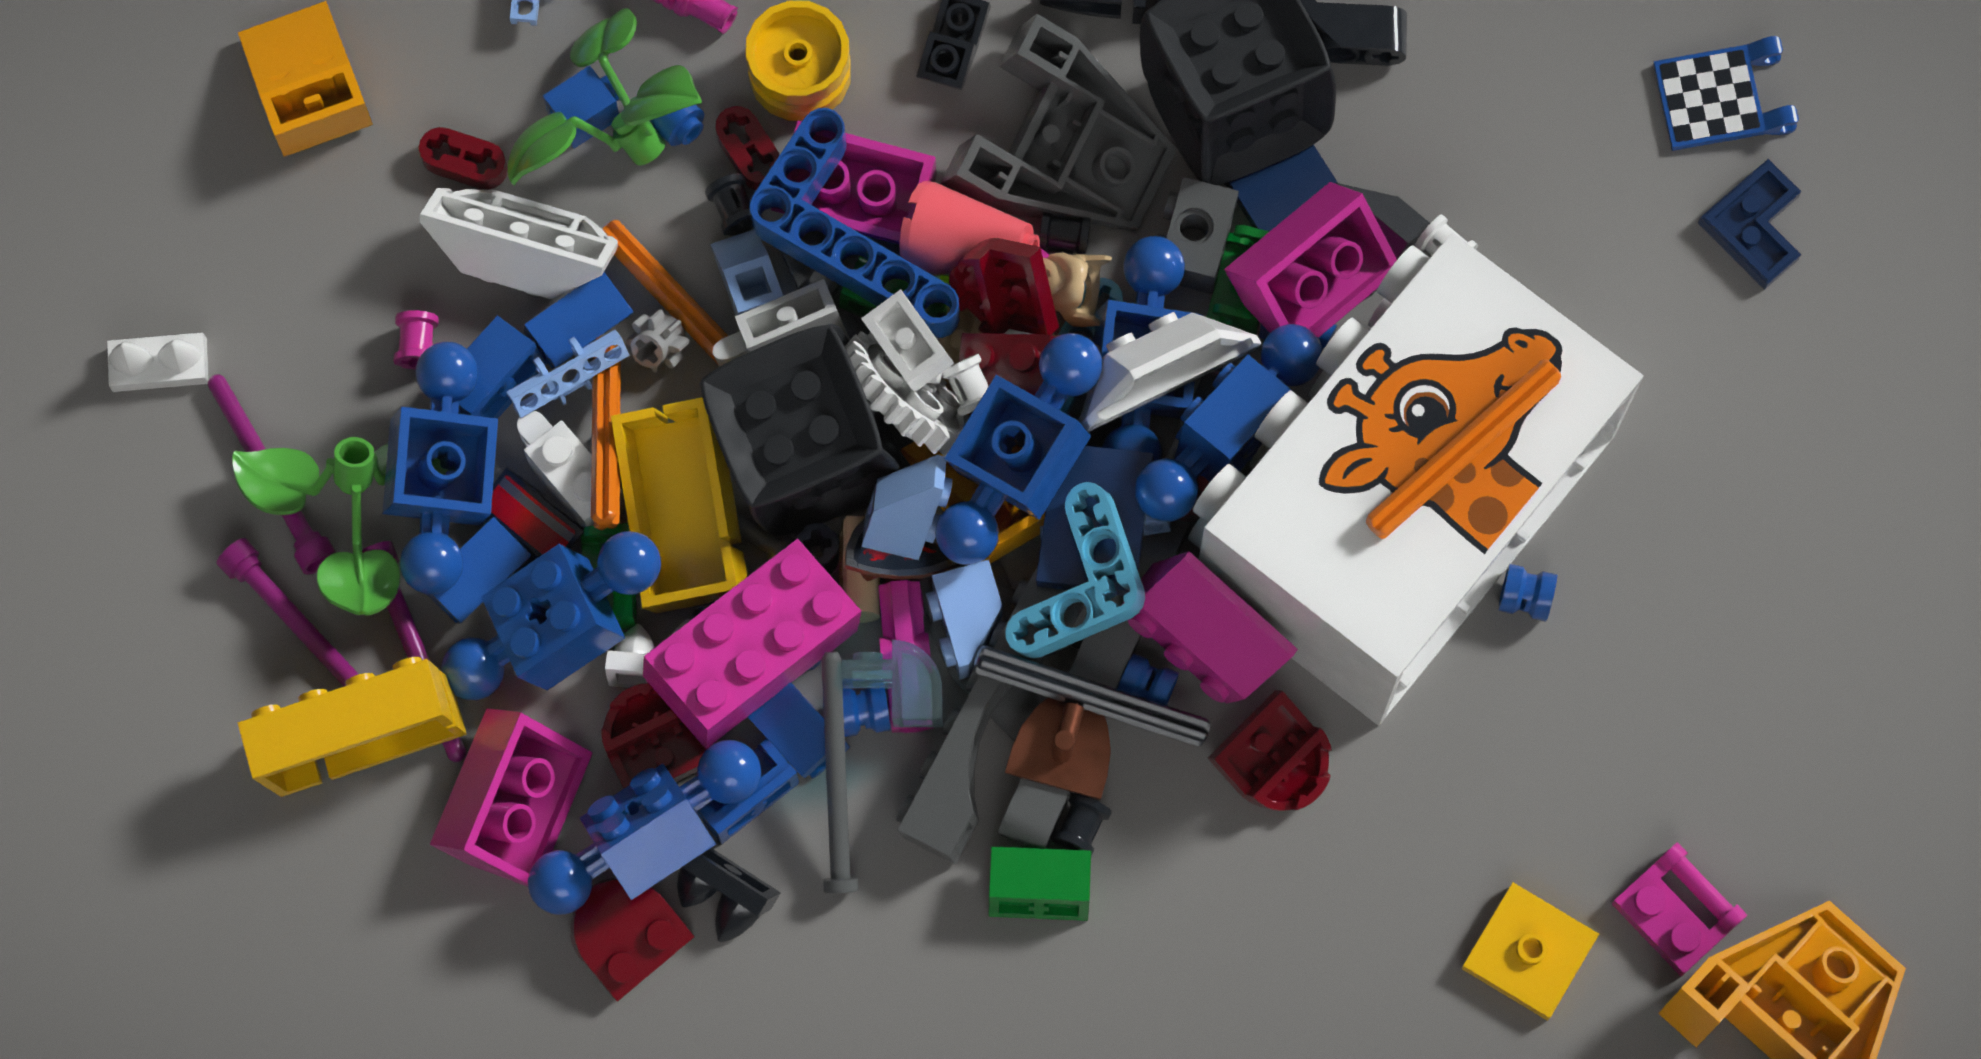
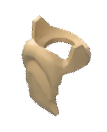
M1062 252L1050 254L1048 258H1043L1055 311H1059L1064 320L1073 327L1100 326V321L1093 316L1099 296L1100 269L1102 265L1111 261V256L1069 255ZM1084 281H1085V283H1086V296H1085V299H1084L1083 304L1081 305V307H1079L1080 304L1082 303V300H1083V294H1084V288H1085V286H1084Z

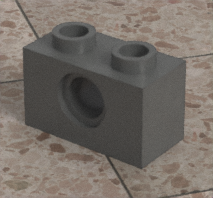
M1186 177L1182 179L1179 193L1170 191L1163 219L1171 220L1167 236L1158 234V236L1172 241L1183 255L1185 272L1179 286L1213 294L1235 214L1239 191ZM1187 228H1197L1205 234V237L1198 241H1190L1181 232Z

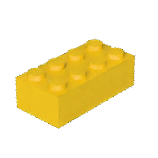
M702 397L663 405L664 413L651 407L611 416L629 531L638 532L650 538L657 546L661 557V569L658 578L650 588L640 593L642 608L656 614L716 601L747 578L744 553L732 545L742 543L730 470L711 426ZM668 417L675 422L668 423Z
M410 657L396 662L392 666L393 670L377 676L373 673L355 675L345 681L346 686L329 692L327 689H315L305 692L298 697L299 702L282 708L280 705H268L258 708L251 713L252 718L237 723L252 779L278 796L283 797L323 783L317 764L318 759L324 758L329 778L334 780L467 735L457 697L450 687L447 676L441 670L439 671L428 659L422 660L421 657Z

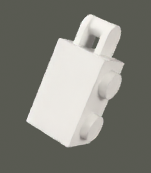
M822 279L735 316L740 331L719 340L713 347V355L720 367L746 353L796 332L829 324L837 325L848 339L849 336L825 280Z
M533 411L522 418L519 417L517 429L522 442L527 447L524 449V453L531 470L583 528L594 525V521L591 519V453L562 420L552 426L538 411ZM620 488L621 514L626 510L623 490Z

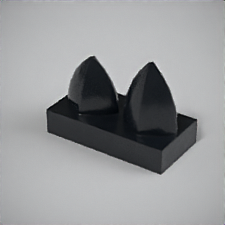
M712 848L682 866L678 874L677 889L682 907L701 904L711 898L717 890L722 893L715 917L716 934L719 942H725L743 934L756 922L760 915L772 909L781 892Z

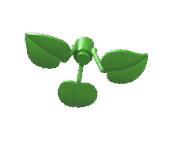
M621 9L611 18L604 19L591 26L575 41L570 51V59L577 67H586L599 59L603 71L623 104L624 110L614 118L611 124L614 129L613 136L576 116L566 120L562 112H555L543 117L529 126L519 136L511 150L508 160V178L514 186L522 176L546 165L565 152L576 136V128L608 144L613 152L623 148L636 165L648 164L661 154L666 145L665 140L651 124L650 120L702 103L691 74L681 65L671 66L654 74L640 86L637 96L631 100L629 99L609 63V54L624 48L634 36L637 21L630 9Z
M358 437L343 439L335 447L334 459L328 458L326 460V468L320 477L319 468L314 459L300 450L270 448L254 452L234 451L232 455L233 472L241 493L254 507L274 515H288L299 512L305 505L306 495H318L332 474H334L335 484L341 491L352 496L353 553L337 552L324 559L317 572L319 591L331 604L355 615L378 613L393 601L400 584V571L397 562L391 554L384 550H371L362 553L361 493L370 487L373 482V476L378 485H385L388 443L381 446L374 453L373 446L365 439ZM435 459L432 462L434 469L440 474L445 475L448 469L441 468L440 460Z

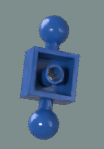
M1149 236L1135 242L1127 251L1123 270L1129 286L1137 292L1136 302L1134 304L1107 300L1097 310L1096 318L1100 321V326H1095L1093 343L1099 346L1102 358L1109 353L1106 345L1117 338L1132 332L1135 339H1138L1151 332L1148 326L1150 323L1172 312H1175L1178 319L1190 314V312L1164 308L1165 295L1173 292L1179 286L1185 272L1183 255L1172 241L1160 236ZM1195 381L1123 415L1121 426L1115 428L1107 435L1101 448L1153 453L1154 461L1162 459L1163 452L1160 441L1149 429L1151 415L1180 419L1193 401Z
M1287 324L1274 329L1263 342L1261 348L1262 365L1248 354L1236 367L1229 363L1215 378L1212 386L1216 389L1205 400L1197 397L1187 407L1181 416L1184 425L1175 437L1179 440L1175 458L1158 459L1147 464L1136 479V501L1146 515L1163 522L1178 520L1188 514L1195 505L1198 496L1196 479L1200 475L1211 482L1228 464L1240 472L1249 464L1262 445L1255 438V434L1271 409L1291 390L1288 386L1303 385L1312 380L1320 370L1316 362L1323 349L1318 337L1310 329L1297 324Z
M1074 333L1062 334L1053 338L1044 347L1039 360V370L1043 383L1035 396L996 375L944 459L958 474L979 485L970 501H962L949 506L937 521L935 529L937 545L941 552L951 561L964 565L976 564L985 560L993 552L999 537V528L995 515L1004 500L1040 520L1091 437L1078 420L1060 410L1068 397L1079 396L1088 392L1096 385L1101 376V354L1097 346L1087 337ZM1015 445L1023 447L1015 454L1011 452Z
M454 342L433 344L421 354L417 361L416 381L420 390L430 399L429 410L401 406L390 419L382 514L420 519L419 535L408 541L401 553L400 570L404 580L411 588L428 595L440 594L449 590L457 583L462 574L463 556L455 541L448 537L449 523L479 526L491 515L498 419L458 414L459 401L470 395L476 386L478 366L472 353L464 346ZM435 459L440 460L441 468L448 469L445 475L440 474L434 469L432 462Z
M625 531L617 533L610 537L601 547L597 568L593 570L587 557L558 544L481 596L498 635L489 641L474 637L465 638L454 643L447 650L442 660L441 671L447 676L453 693L465 700H480L490 696L500 686L504 677V665L508 662H511L517 678L548 691L625 639V636L606 596L613 591L624 595H634L650 588L658 578L661 569V557L657 546L650 538L638 532Z
M735 740L719 741L707 748L702 754L697 767V776L680 787L663 763L655 769L649 768L641 771L631 780L629 786L613 796H605L598 799L589 807L588 812L580 817L581 822L594 842L577 854L563 850L552 851L544 854L534 863L528 876V890L532 900L540 909L550 914L565 915L572 913L582 907L589 898L592 890V879L609 868L630 899H634L716 845L696 814V811L713 800L723 804H735L750 797L757 789L761 779V765L757 755L749 746Z

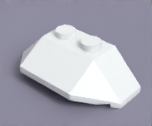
M436 188L420 213L419 222L461 273L551 300L602 276L618 247V241L615 238L607 236L602 228L586 216L497 190L465 189L453 192L449 188Z
M1175 312L1167 314L1150 323L1148 326L1151 332L1138 339H1135L1132 332L1121 336L1106 345L1109 353L1102 358L1101 376L1096 385L1087 393L1079 422L1087 432H1090L1250 354L1261 345L1258 336L1193 312L1180 319L1177 318Z

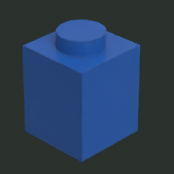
M590 65L543 95L548 115L562 112L566 120L576 116L601 131L609 127L614 118L619 114L617 101L620 99L606 75L599 78ZM576 128V136L571 143V147L575 149L593 136Z

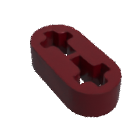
M732 106L724 109L718 115L715 125L716 136L719 145L737 173L742 174L746 180V185L756 191L765 176L760 171L751 173L754 168L750 155L756 153L763 164L771 162L769 164L770 170L780 154L756 116L745 107ZM736 122L739 127L746 125L744 128L747 143L742 144L735 133L728 135L730 133V123Z
M443 127L430 129L420 139L419 152L422 162L428 171L436 175L485 190L496 188L507 177L508 167L504 153L499 146L492 142ZM443 143H447L450 152L458 157L443 154L440 160H435L431 148L440 149ZM487 157H492L494 167L496 168H487L484 174H479L477 165L468 160L484 163Z

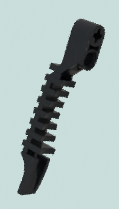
M1040 0V5L1066 12L1121 19L1122 0ZM1133 0L1132 24H1141L1145 14L1146 0ZM1300 0L1323 41L1330 63L1389 66L1400 64L1406 60L1407 12L1404 9L1388 5L1317 2L1316 0Z

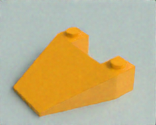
M1827 901L1709 957L1658 1014L1696 1048L1726 1018L1770 1059H1877L1906 968L1831 901Z

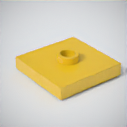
M1512 882L1461 969L1548 1021L1598 938L1599 933Z

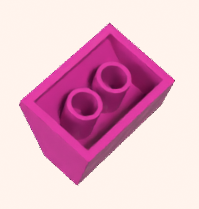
M797 121L795 131L797 130L802 121ZM822 130L817 132L812 139L819 143H828L836 137V134L829 130ZM845 133L847 148L844 156L811 205L862 235L900 245L903 217L913 218L916 204L908 203L910 196L919 183L925 180L935 182L937 177L936 157ZM795 169L786 178L793 182H802L811 173L804 169ZM771 208V211L785 214L782 209Z
M1329 182L1224 270L1243 305L1270 333L1280 326L1297 324L1310 329L1319 338L1379 287L1397 259L1363 193Z
M1189 551L1153 563L1141 578L1145 591L1144 606L1136 616L1127 620L1128 624L1138 634L1146 638L1152 637L1165 649L1164 656L1169 662L1181 670H1189L1201 681L1200 688L1202 691L1220 703L1225 702L1227 704L1246 699L1289 661L1298 650Z
M486 708L429 845L468 865L528 887V876L534 863L541 856L552 852L593 753L521 712Z

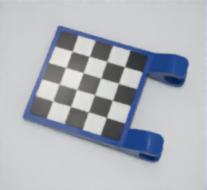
M1770 36L1747 45L1654 61L1653 66L1672 151L1765 134L1785 135L1796 130L1799 117L1797 109L1793 105L1782 106L1762 114L1751 66H1770L1780 62L1783 47L1779 37Z

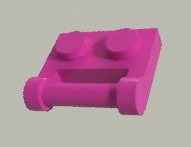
M1677 842L1613 901L1612 905L1682 977L1748 915L1738 904L1733 907L1685 857L1688 852ZM1670 870L1719 920L1710 930L1664 883L1662 878Z

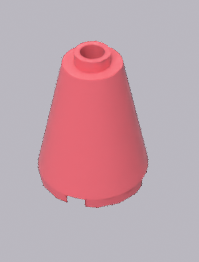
M925 180L916 186L908 203L916 204L913 218L903 217L899 248L900 257L933 276H948L967 252L986 239L1001 238L1038 247L1040 246L1039 236L1034 234L1031 224L941 184Z

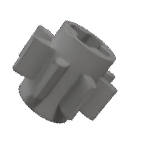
M659 309L652 317L643 314L631 324L635 332L626 339V343L631 345V353L636 363L651 368L653 373H657L664 365L671 369L674 368L684 358L680 351L690 343V340L685 337L680 320L665 315L663 310Z

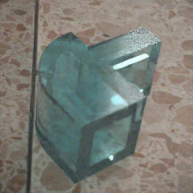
M892 640V659H883V654L879 652H857L853 654V660H842V682L844 688H892L893 727H943V692L940 673L932 658L918 646L906 641Z

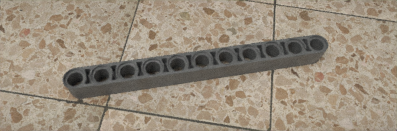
M1219 368L1202 377L1193 396V401L1197 397L1205 400L1216 389L1212 384L1223 368ZM1182 421V423H1181V425H1180V427H1179V430H1180V428L1184 425V422H1183V421ZM1174 438L1166 458H1175L1179 440ZM1170 521V532L1143 536L1139 566L1140 579L1153 563L1179 555L1193 522ZM1116 595L1110 601L1120 606L1124 598L1123 596ZM1126 620L1085 638L1069 673L1118 689L1125 669L1135 653L1142 635L1132 629ZM1021 778L1004 815L998 834L1029 848L1047 849L1072 792Z

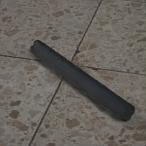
M982 646L976 655L974 671L979 675L1064 703L1078 704L1086 710L1195 746H1202L1209 735L1210 721L1207 718L989 646Z

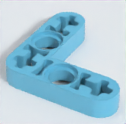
M1084 482L1076 485L1070 490L1065 501L1066 515L1089 581L1023 609L1011 617L1005 631L1006 640L1011 648L1025 657L1033 659L1043 657L1133 618L1144 606V587L1114 500L1108 492L1095 483ZM1090 496L1097 502H1100L1093 506L1096 520L1103 526L1095 528L1093 520L1085 513L1080 512L1087 507L1085 499ZM1107 538L1114 539L1117 548L1114 557L1107 563H1096L1093 552L1097 543ZM1115 574L1117 582L1125 589L1130 590V592L1123 596L1124 604L1121 606L1110 601V599L1117 595L1114 582L1107 577L1108 575ZM1076 602L1084 603L1087 614L1083 623L1077 627H1067L1064 623V614L1068 606ZM1053 623L1054 627L1058 631V634L1056 635L1055 632L1045 627L1052 625ZM1029 624L1042 629L1034 634L1035 642L1033 644H1029L1021 639L1028 634L1027 626Z

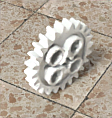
M861 331L858 335L855 334L845 348L865 396L871 402V410L880 411L884 415V422L893 424L902 436H907L914 440L919 447L925 443L933 454L939 451L943 456H946L970 418L968 414L959 415L957 409L960 407L955 393L946 388L947 382L941 379L939 384L927 383L914 393L870 332L866 335Z

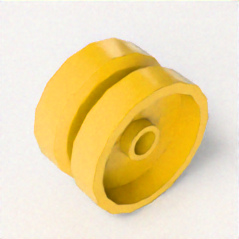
M789 0L769 7L754 21L746 37L748 77L756 100L769 113L788 121H803L811 111L818 108L833 110L843 101L851 82L849 38L842 22L828 8L811 1Z

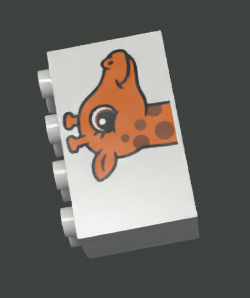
M1453 232L1431 258L1414 245L1410 246L1398 258L1378 287L1377 293L1384 297L1368 323L1372 328L1370 330L1353 317L1340 327L1323 349L1316 362V365L1324 371L1309 392L1312 400L1307 403L1290 390L1276 403L1255 434V438L1262 445L1249 464V468L1252 471L1246 477L1232 465L1228 464L1212 479L1193 507V512L1200 519L1188 537L1189 541L1200 548L1199 561L1298 649L1292 657L1294 661L1378 726H1380L1503 575L1509 563L1512 564L1613 440L1644 375ZM1541 360L1550 361L1559 370L1561 379L1558 385L1388 537L1381 539L1369 529L1366 524L1368 514Z

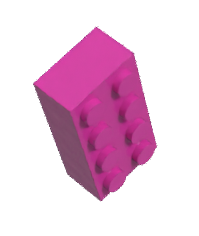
M796 539L647 653L643 660V677L704 748L707 749L774 697L787 684L792 683L819 662L824 652L833 651L858 631L862 611L800 540Z

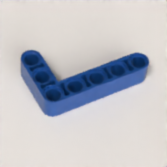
M818 108L811 111L803 119L752 196L750 214L756 235L768 244L842 287H846L875 306H879L894 295L884 289V285L892 279L906 281L909 286L903 293L936 338H944L951 335L958 327L960 316L959 297L949 284L811 205L844 156L847 148L845 125L842 117L836 111L828 108ZM822 130H829L836 134V137L828 143H819L812 139L817 132ZM795 169H804L811 173L802 182H793L786 178ZM769 208H779L785 212L784 216L777 221L769 222L761 218V214ZM811 231H818L826 236L825 240L818 245H808L801 241ZM852 255H860L868 260L859 269H849L843 265V261ZM933 303H943L950 308L949 313L941 318L931 317L925 310Z

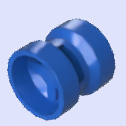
M1509 563L1501 590L1498 611L1513 614L1518 610L1529 613L1532 619L1546 622L1554 598L1557 574L1545 571L1537 575L1529 574L1523 566Z
M1134 653L1125 669L1118 689L1167 705L1180 672L1168 667L1155 668L1150 665L1147 658ZM1150 681L1153 682L1152 685H1151V687H1150V690H1149V691H1146L1147 688H1148V686H1149Z
M884 682L869 684L865 690H860L861 694L858 695L850 687L843 688L845 737L857 736L861 731L860 726L872 729L876 733L891 731Z

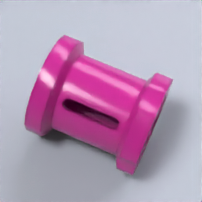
M420 310L402 311L396 314L395 324L400 328L399 351L395 352L393 358L395 365L405 369L416 370L419 357L433 344V329L437 328L439 323L437 315Z

